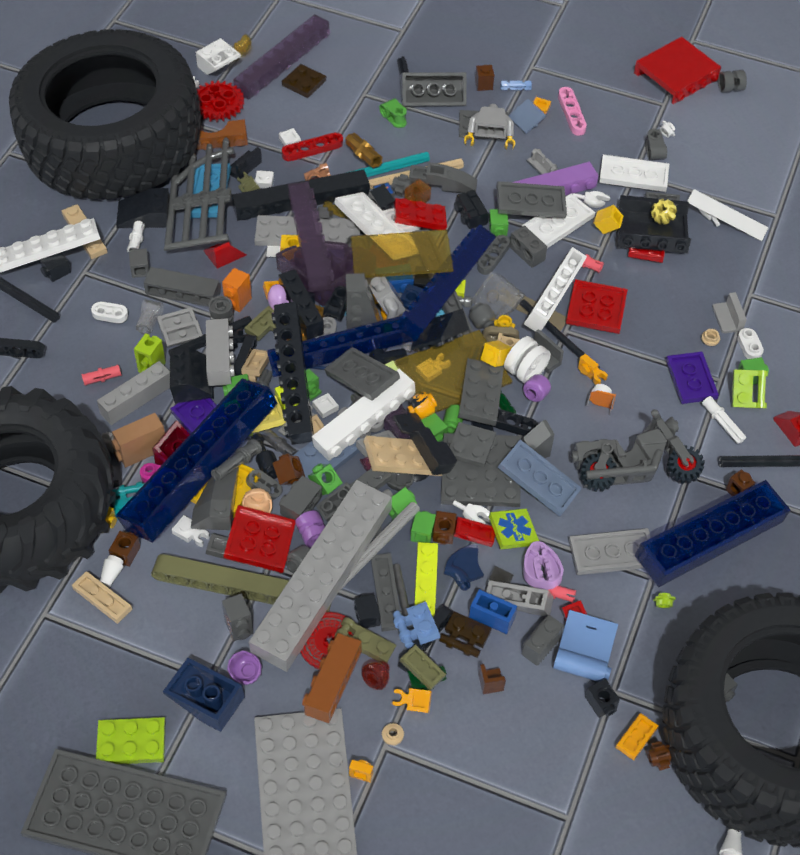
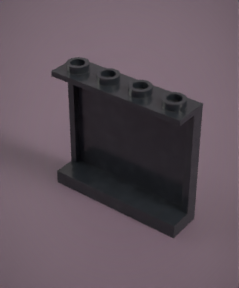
M620 195L618 210L624 217L621 227L618 229V247L688 253L691 238H688L687 221L689 202L670 200L676 206V218L674 221L670 220L669 224L664 225L663 223L655 222L651 215L653 204H657L660 199Z

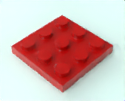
M575 279L566 324L620 334L628 289Z
M238 505L223 558L283 573L296 520Z

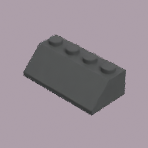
M466 72L401 73L400 92L402 106H466Z

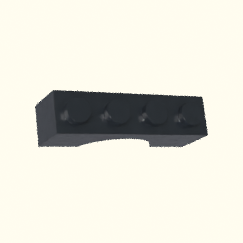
M296 270L279 274V284L285 290L286 300H290V302L296 301L301 330L305 338L309 340L324 335V320Z

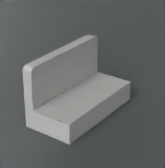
M736 292L729 293L725 303L713 304L712 308L722 333L740 332V330L744 329L747 319Z

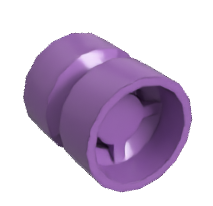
M315 510L301 514L295 521L305 546L311 548L325 528L320 513Z

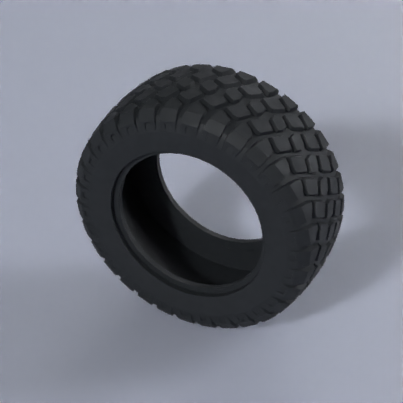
M114 29L94 30L57 41L52 46L50 45L34 55L21 68L10 89L9 109L12 126L26 163L40 181H43L45 185L63 194H71L74 197H88V199H102L105 197V199L119 198V196L135 195V192L140 193L152 188V186L160 185L167 181V178H171L179 172L180 168L184 167L190 160V157L193 156L197 148L201 131L198 93L185 58L166 41L138 31L116 29L115 31ZM132 101L146 105L138 113L111 124L83 126L68 123L74 115L82 110L105 102Z
M777 592L776 596H772L770 593L756 594L754 599L747 596L733 602L734 606L727 604L716 610L715 616L710 615L698 626L699 629H696L686 641L687 646L681 649L676 658L678 665H673L668 679L671 684L666 686L664 701L667 704L663 705L662 722L667 724L663 727L665 744L670 745L668 749L672 757L671 764L678 766L675 773L682 785H689L688 793L698 804L704 803V810L716 820L719 818L723 819V824L726 827L737 832L742 830L745 832L746 837L762 842L766 839L770 845L786 847L790 844L792 847H800V768L778 763L752 747L735 727L725 702L724 684L726 673L734 679L751 671L778 670L800 677V595L797 598L792 593Z

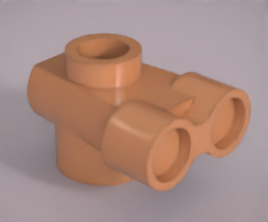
M327 163L320 164V167L304 173L305 180L331 176Z

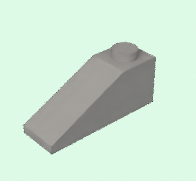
M489 580L486 591L491 595L516 605L518 611L546 617L551 613L554 597L549 590Z

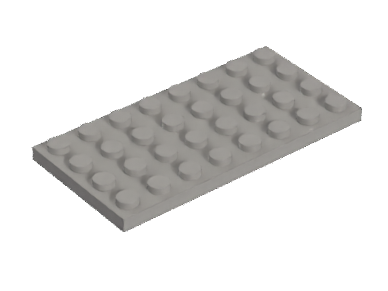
M342 709L335 710L330 723L306 716L305 712L254 717L264 855H357Z

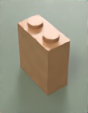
M156 413L112 431L114 440H111V443L115 449L114 455L118 462L122 461L125 468L153 456L152 448L165 433L164 426Z

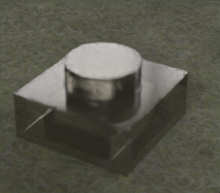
M494 566L486 586H488L489 580L510 584L514 575Z

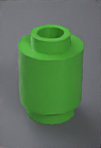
M450 405L446 409L443 422L448 426V433H455L458 423L463 422L462 418H458L459 405Z

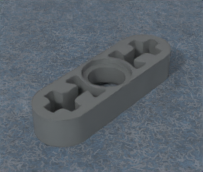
M499 235L493 240L478 261L477 270L483 275L492 273L509 250V237ZM490 253H497L498 256L492 257V256H490L489 254H490Z

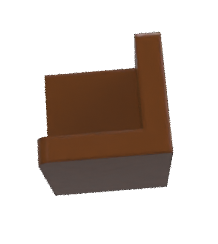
M480 664L478 676L482 693L489 694L504 691L506 679L505 676L501 675L500 668L486 670L485 664Z

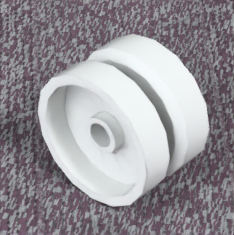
M526 336L519 340L510 350L505 359L504 368L512 375H516L525 384L531 376L535 374L541 375L550 360L551 353L545 347L538 346L537 341L533 338Z

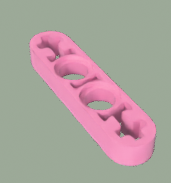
M562 87L559 90V102L571 132L574 135L581 136L586 132L587 125L573 90L569 87ZM571 115H576L578 118H573Z

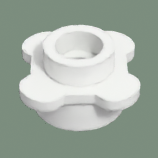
M662 121L663 125L660 127L662 134L665 137H674V125L670 122Z

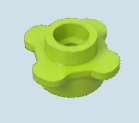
M659 593L653 601L656 602V607L671 608L676 597L671 596L670 593Z

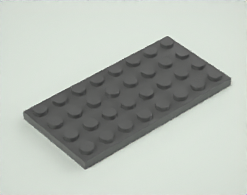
M55 749L22 828L21 835L92 855H207L227 794L224 791Z

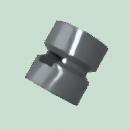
M744 70L719 73L718 86L722 93L746 89L747 77Z
M226 296L212 298L209 302L210 320L228 318L229 324L234 322L231 299Z

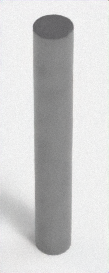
M394 564L393 570L402 615L407 616L406 609L409 608L401 567L400 564Z

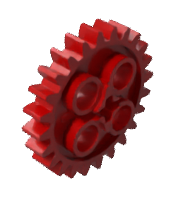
M219 80L217 83L211 81V84L205 82V86L199 85V89H197L200 114L204 120L209 118V121L215 119L218 122L219 119L224 121L226 117L230 120L231 115L236 117V113H240V109H243V93H241V89H237V85L232 86L231 82L229 84H226V81L220 83Z

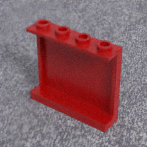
M681 36L637 60L634 74L637 76L644 73L673 95L672 104H675L701 88H705L708 84L717 81L721 66Z

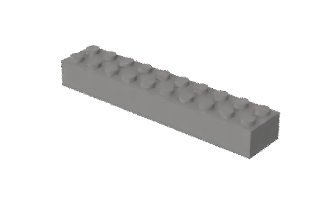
M358 480L355 481L249 640L250 653L286 672L289 670L391 511V496Z

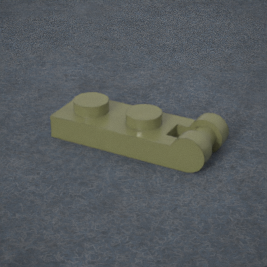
M345 617L341 623V629H338L334 635L335 638L340 633L362 641V653L386 665L396 645L357 625L352 619ZM349 631L354 633L353 637L348 635Z

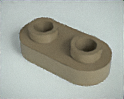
M489 326L483 330V340L485 342L496 341L499 333H503L502 336L519 339V331L513 327Z

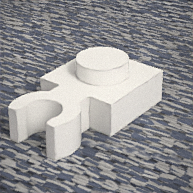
M183 515L172 528V534L188 543L193 539L197 546L203 547V541L200 538L205 537L209 539L208 531L191 529L192 520Z

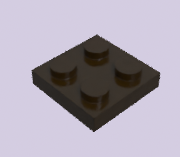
M299 64L282 80V86L309 98L326 82V76L303 64Z

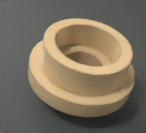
M707 329L701 337L703 343L708 346H715L720 341L719 333L715 329Z
M388 724L382 731V738L385 743L394 746L402 742L404 731L398 724ZM395 731L397 735L391 736L389 733Z

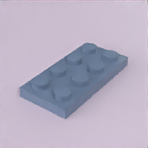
M311 441L293 456H299L305 477L308 478V475L313 472L312 468L320 463L322 465L331 464L336 471L360 451L356 447L355 442L343 449L339 456L333 457L328 461L314 447L313 441ZM324 473L322 474V480L326 479Z
M522 440L518 441L497 467L559 517L582 489Z

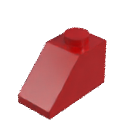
M787 411L775 416L773 420L794 447L799 446L800 412Z

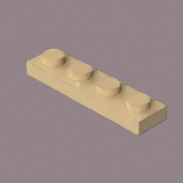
M78 204L61 210L68 224L74 225L87 219ZM101 239L82 245L91 260L107 254V248Z

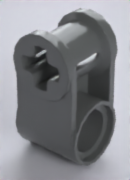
M650 129L647 133L648 140L645 142L648 159H666L667 146L662 132L658 129Z

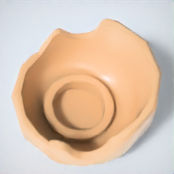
M253 488L245 493L242 499V506L271 513L272 498L267 491L261 488Z

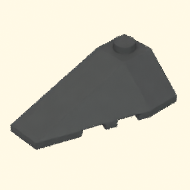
M220 460L216 467L220 466L225 461ZM239 466L220 481L215 480L212 476L210 477L193 509L191 529L231 530Z

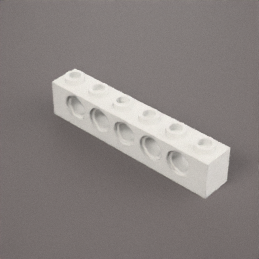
M573 247L571 248L524 325L534 331L538 329L541 331L587 258L586 255Z

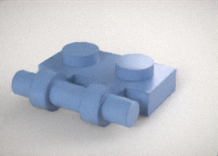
M426 601L407 608V616H402L400 611L393 613L394 625L399 629V638L406 648L412 647L413 640L416 639L422 645L441 638ZM413 625L414 629L408 630L407 626Z

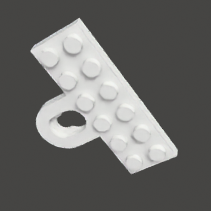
M364 192L335 198L334 204L392 261H399L419 255L413 239L408 234L420 230L421 227L395 223L393 221L395 219L394 208L382 210Z

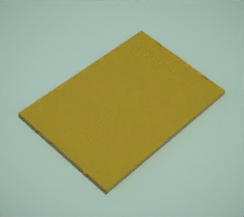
M447 230L351 236L354 274L364 273L366 278L453 272V261Z
M477 330L441 346H433L427 350L397 359L394 363L398 369L402 370L415 382L416 393L414 396L423 391L432 394L437 404V407H435L436 413L449 408L450 405L460 404L467 359L482 361L480 359L487 340L481 331ZM505 369L503 370L501 387L513 382Z

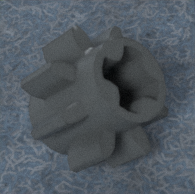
M400 174V176L394 177L392 189H394L395 194L403 196L411 190L412 181L409 180L408 175Z

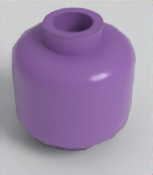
M540 374L531 376L523 386L525 396L534 402L543 400L551 390L549 380Z

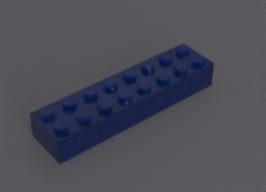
M764 480L640 543L635 557L656 585L660 587L781 524L791 509L767 480Z

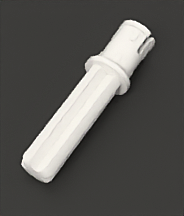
M712 396L707 397L702 402V405L712 414L711 417L719 422L737 444L742 443L746 439L743 432L724 412L725 409L720 407Z

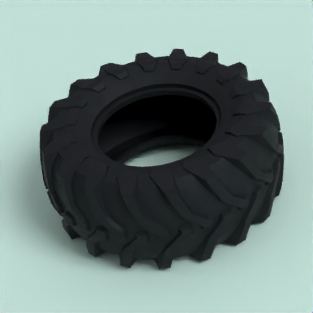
M12 386L2 387L0 390V467L14 463L29 462L46 466L54 471L49 487L38 500L20 511L0 515V593L8 585L23 591L33 590L36 588L38 580L46 576L60 580L67 575V565L81 556L88 560L93 553L90 544L97 534H107L109 524L105 518L109 507L115 505L116 494L112 492L114 470L112 464H110L111 457L97 428L72 401L66 398L56 400L47 391L40 388H34L26 395Z

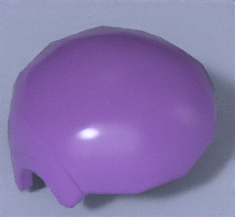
M240 651L233 654L229 659L227 669L230 677L235 682L249 685L256 682L260 677L262 665L256 655L247 651Z

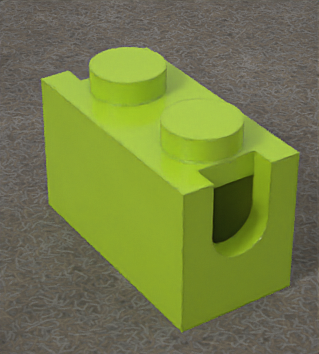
M145 333L134 348L139 373L158 361L163 365L166 363L162 339L157 336L150 337L149 334Z

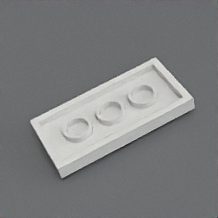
M603 155L599 183L666 192L669 164Z
M569 194L566 196V218L536 216L522 226L525 225L549 248L594 218L595 212L573 194Z

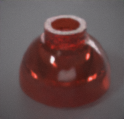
M383 661L370 662L363 666L361 670L362 678L372 689L383 690L389 682L390 667Z

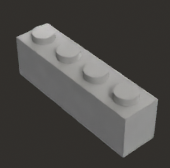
M228 318L206 320V368L209 386L232 384L231 376H235L234 365H231V363H234V352H230V350H234L233 339H230V337H233V326H229Z
M158 361L98 399L97 403L100 414L110 425L118 422L169 389L170 371Z

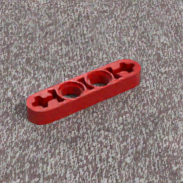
M335 132L286 145L282 148V158L285 161H294L341 148L343 146V136ZM323 143L324 146H317V144ZM303 147L309 148L308 150H305V151H304V150H301V148H303Z

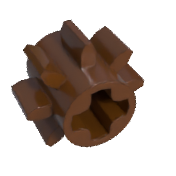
M662 741L651 743V750L647 751L651 766L658 767L659 771L670 768L669 765L672 757L668 749L670 748L669 744L664 745Z

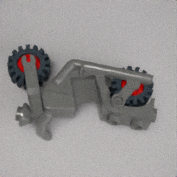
M656 409L651 411L653 418L643 433L637 435L634 447L629 452H624L617 439H601L593 442L581 441L576 443L574 451L571 452L572 462L576 463L577 470L580 469L583 462L580 471L583 488L591 490L593 487L595 492L600 489V492L604 491L605 488L608 490L612 485L650 482L658 469L664 448L669 456L667 471L671 472V478L675 476L674 480L677 482L680 479L682 484L685 481L689 484L692 480L694 482L699 478L704 469L705 460H702V454L698 455L700 452L698 449L695 452L692 446L690 449H687V445H683L679 437L675 435L679 429L678 421L670 417L664 422Z

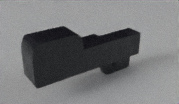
M409 413L393 416L401 432L409 434L433 475L447 474L452 471L457 463L456 457L446 442H438L430 428L424 426L418 414Z

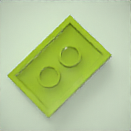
M165 717L98 720L96 759L114 764L164 762Z

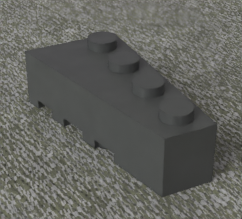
M346 274L347 339L383 337L382 319L374 303L365 274Z

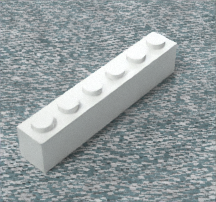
M398 369L397 372L400 375V379L377 398L370 400L363 396L312 436L314 447L328 461L333 457L339 456L343 449L354 444L357 438L368 433L372 426L382 422L390 412L397 410L404 401L413 397L416 393L415 382L402 370Z

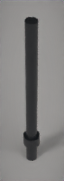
M525 299L520 302V305L530 315L534 307ZM548 321L544 327L576 356L580 358L585 354L551 322Z

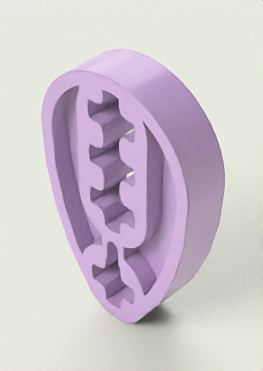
M535 541L531 543L525 554L523 566L524 579L534 588L554 589L562 582L564 572L562 563L557 554L544 542ZM541 565L545 567L544 573L546 574V580L542 578L543 571L541 570Z

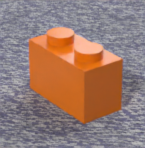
M233 268L222 281L223 294L231 299L233 310L241 312L252 298L250 275Z

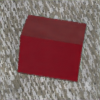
M177 420L174 421L152 448L155 464L175 470L178 476L181 475L202 449Z

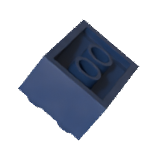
M190 658L185 660L163 690V694L202 723L219 732L223 730L245 698L241 684Z

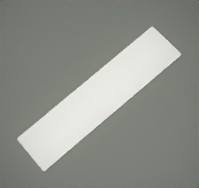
M695 189L688 199L689 204L761 241L767 232V226Z

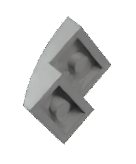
M192 307L157 316V321L167 347L182 344L202 336Z

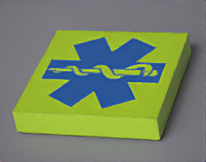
M527 509L490 512L489 519L500 549L528 547L531 543L539 541Z

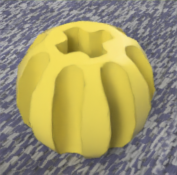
M660 199L657 204H653L651 215L655 222L666 225L669 224L670 220L674 221L677 209L672 201Z

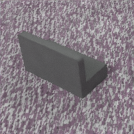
M538 329L535 331L534 340L537 341L538 346L545 347L551 353L550 360L544 369L549 374L562 364L564 351Z

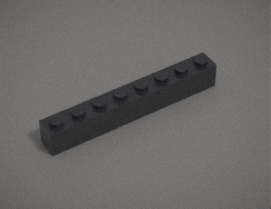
M363 169L232 194V204L236 219L240 221L255 218L258 215H271L333 203L337 197L361 192L368 196L370 183Z

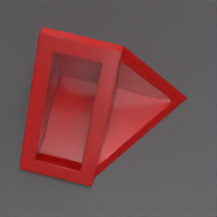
M229 242L218 243L204 249L205 254L217 269L247 256V254L231 246Z

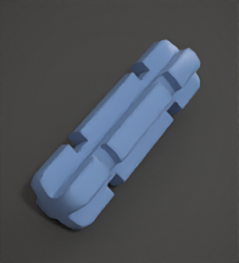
M502 80L500 88L501 90H531L532 82L510 80L508 82L507 80Z

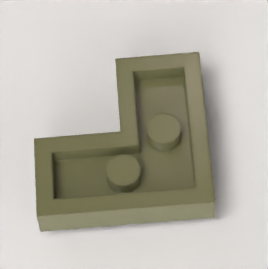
M267 306L244 328L245 333L257 336L259 341L270 330L273 331V328H276V324H273L271 316L274 310Z

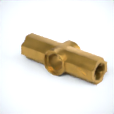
M355 133L346 136L345 144L360 159L373 168L379 167L383 163V157L367 141L362 140Z

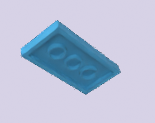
M228 163L226 188L231 172L230 163ZM205 164L196 169L193 194L203 190ZM221 164L211 165L210 191H215L219 188ZM218 203L208 207V218L217 217ZM201 206L195 207L191 211V218H200Z

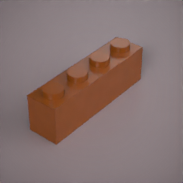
M340 633L337 634L335 640L330 641L328 646L329 653L326 658H322L319 666L320 672L318 675H314L311 682L312 689L310 693L305 694L302 702L306 716L326 723H330L362 653V641Z

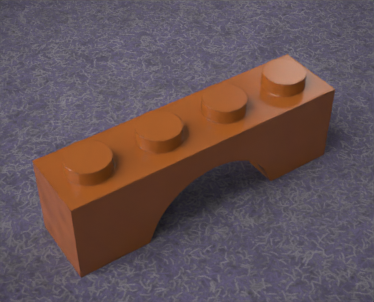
M245 119L228 121L227 125L217 132L208 133L200 131L196 150H206L207 144H212L213 148H222L224 138L229 139V147L248 145Z

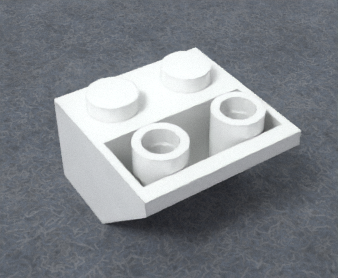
M221 38L196 52L197 67L207 75L241 57L239 52Z

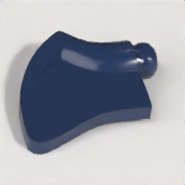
M471 544L456 551L446 563L444 575L452 577L463 591L471 587L470 582L484 577L478 563L477 544Z

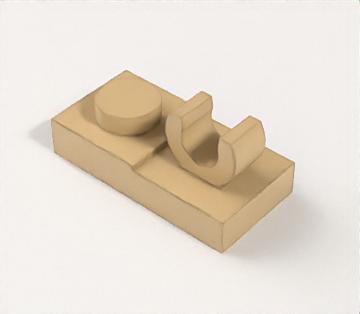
M258 349L251 351L241 368L242 374L248 375L249 382H256V377H260L271 358V351Z

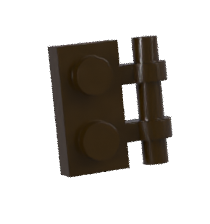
M453 612L445 628V632L451 635L449 637L442 634L439 642L446 644V647L450 649L455 648L462 651L468 657L471 655L478 658L481 650L474 647L476 645L484 648L492 628ZM460 638L464 641H467L468 643L465 644L463 642L458 641L457 639Z

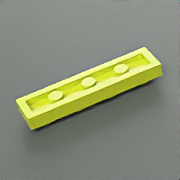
M418 542L415 605L426 601L431 615L434 617L438 543Z

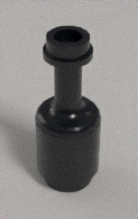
M256 433L251 436V439L257 440L262 447V451L256 456L257 465L261 471L276 479L277 475L273 462H276L277 459L271 450L265 449L263 444L265 439L262 434Z

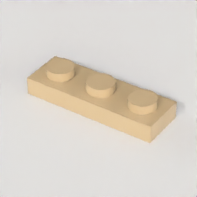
M87 571L72 584L73 590L117 624L132 610V606Z

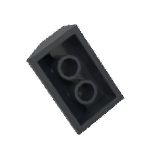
M191 347L170 349V390L175 404L212 398V386L208 385L206 355Z

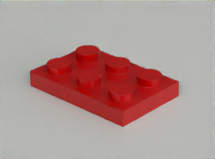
M395 198V223L446 231L445 206L428 204L423 201H411L405 198Z

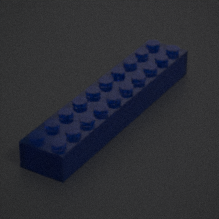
M242 378L115 515L125 531L153 543L212 477L211 471L225 462L278 404L270 387Z

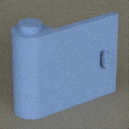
M569 610L553 669L597 682L604 679L609 680L611 668L608 667V662L618 624Z

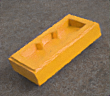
M640 713L615 748L634 761L656 732L659 725Z

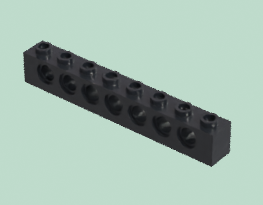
M296 301L274 305V313H271L273 324H276V328H273L275 340L278 339V344H275L276 355L280 357V360H277L278 371H281L282 376H279L280 388H283V393H280L282 404H285V409L282 410L283 419L287 421V426H284L285 436L290 438L291 444L313 441L314 430L299 310Z

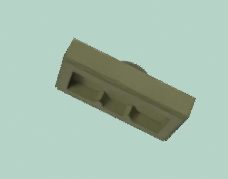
M416 644L400 658V662L430 691L446 676V673Z

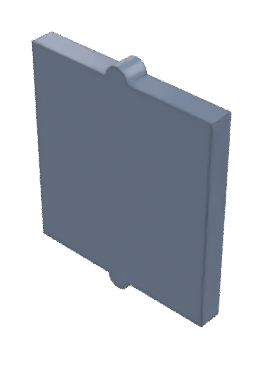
M529 99L520 106H517V109L509 115L512 121L525 134L534 127H537L538 123L546 117Z

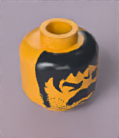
M423 391L409 399L410 406L407 408L409 413L418 414L422 420L435 413L437 404L431 393L428 394Z

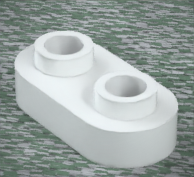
M97 302L91 308L92 315L97 320L123 323L128 318L127 308L123 305Z
M750 328L740 330L737 339L744 356L747 359L762 357L764 349L756 332Z

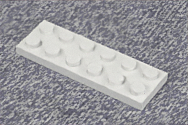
M94 218L84 219L74 225H66L59 230L48 231L41 236H33L23 242H15L8 247H0V272L99 240L100 236Z

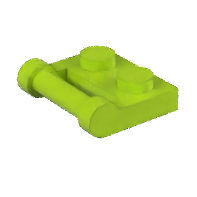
M734 369L732 407L767 408L765 389L768 371ZM753 376H758L757 402H752Z

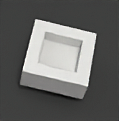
M294 128L279 133V139L284 146L301 141Z
M257 170L255 181L259 187H272L274 172Z
M329 393L312 401V406L322 418L339 410V405Z

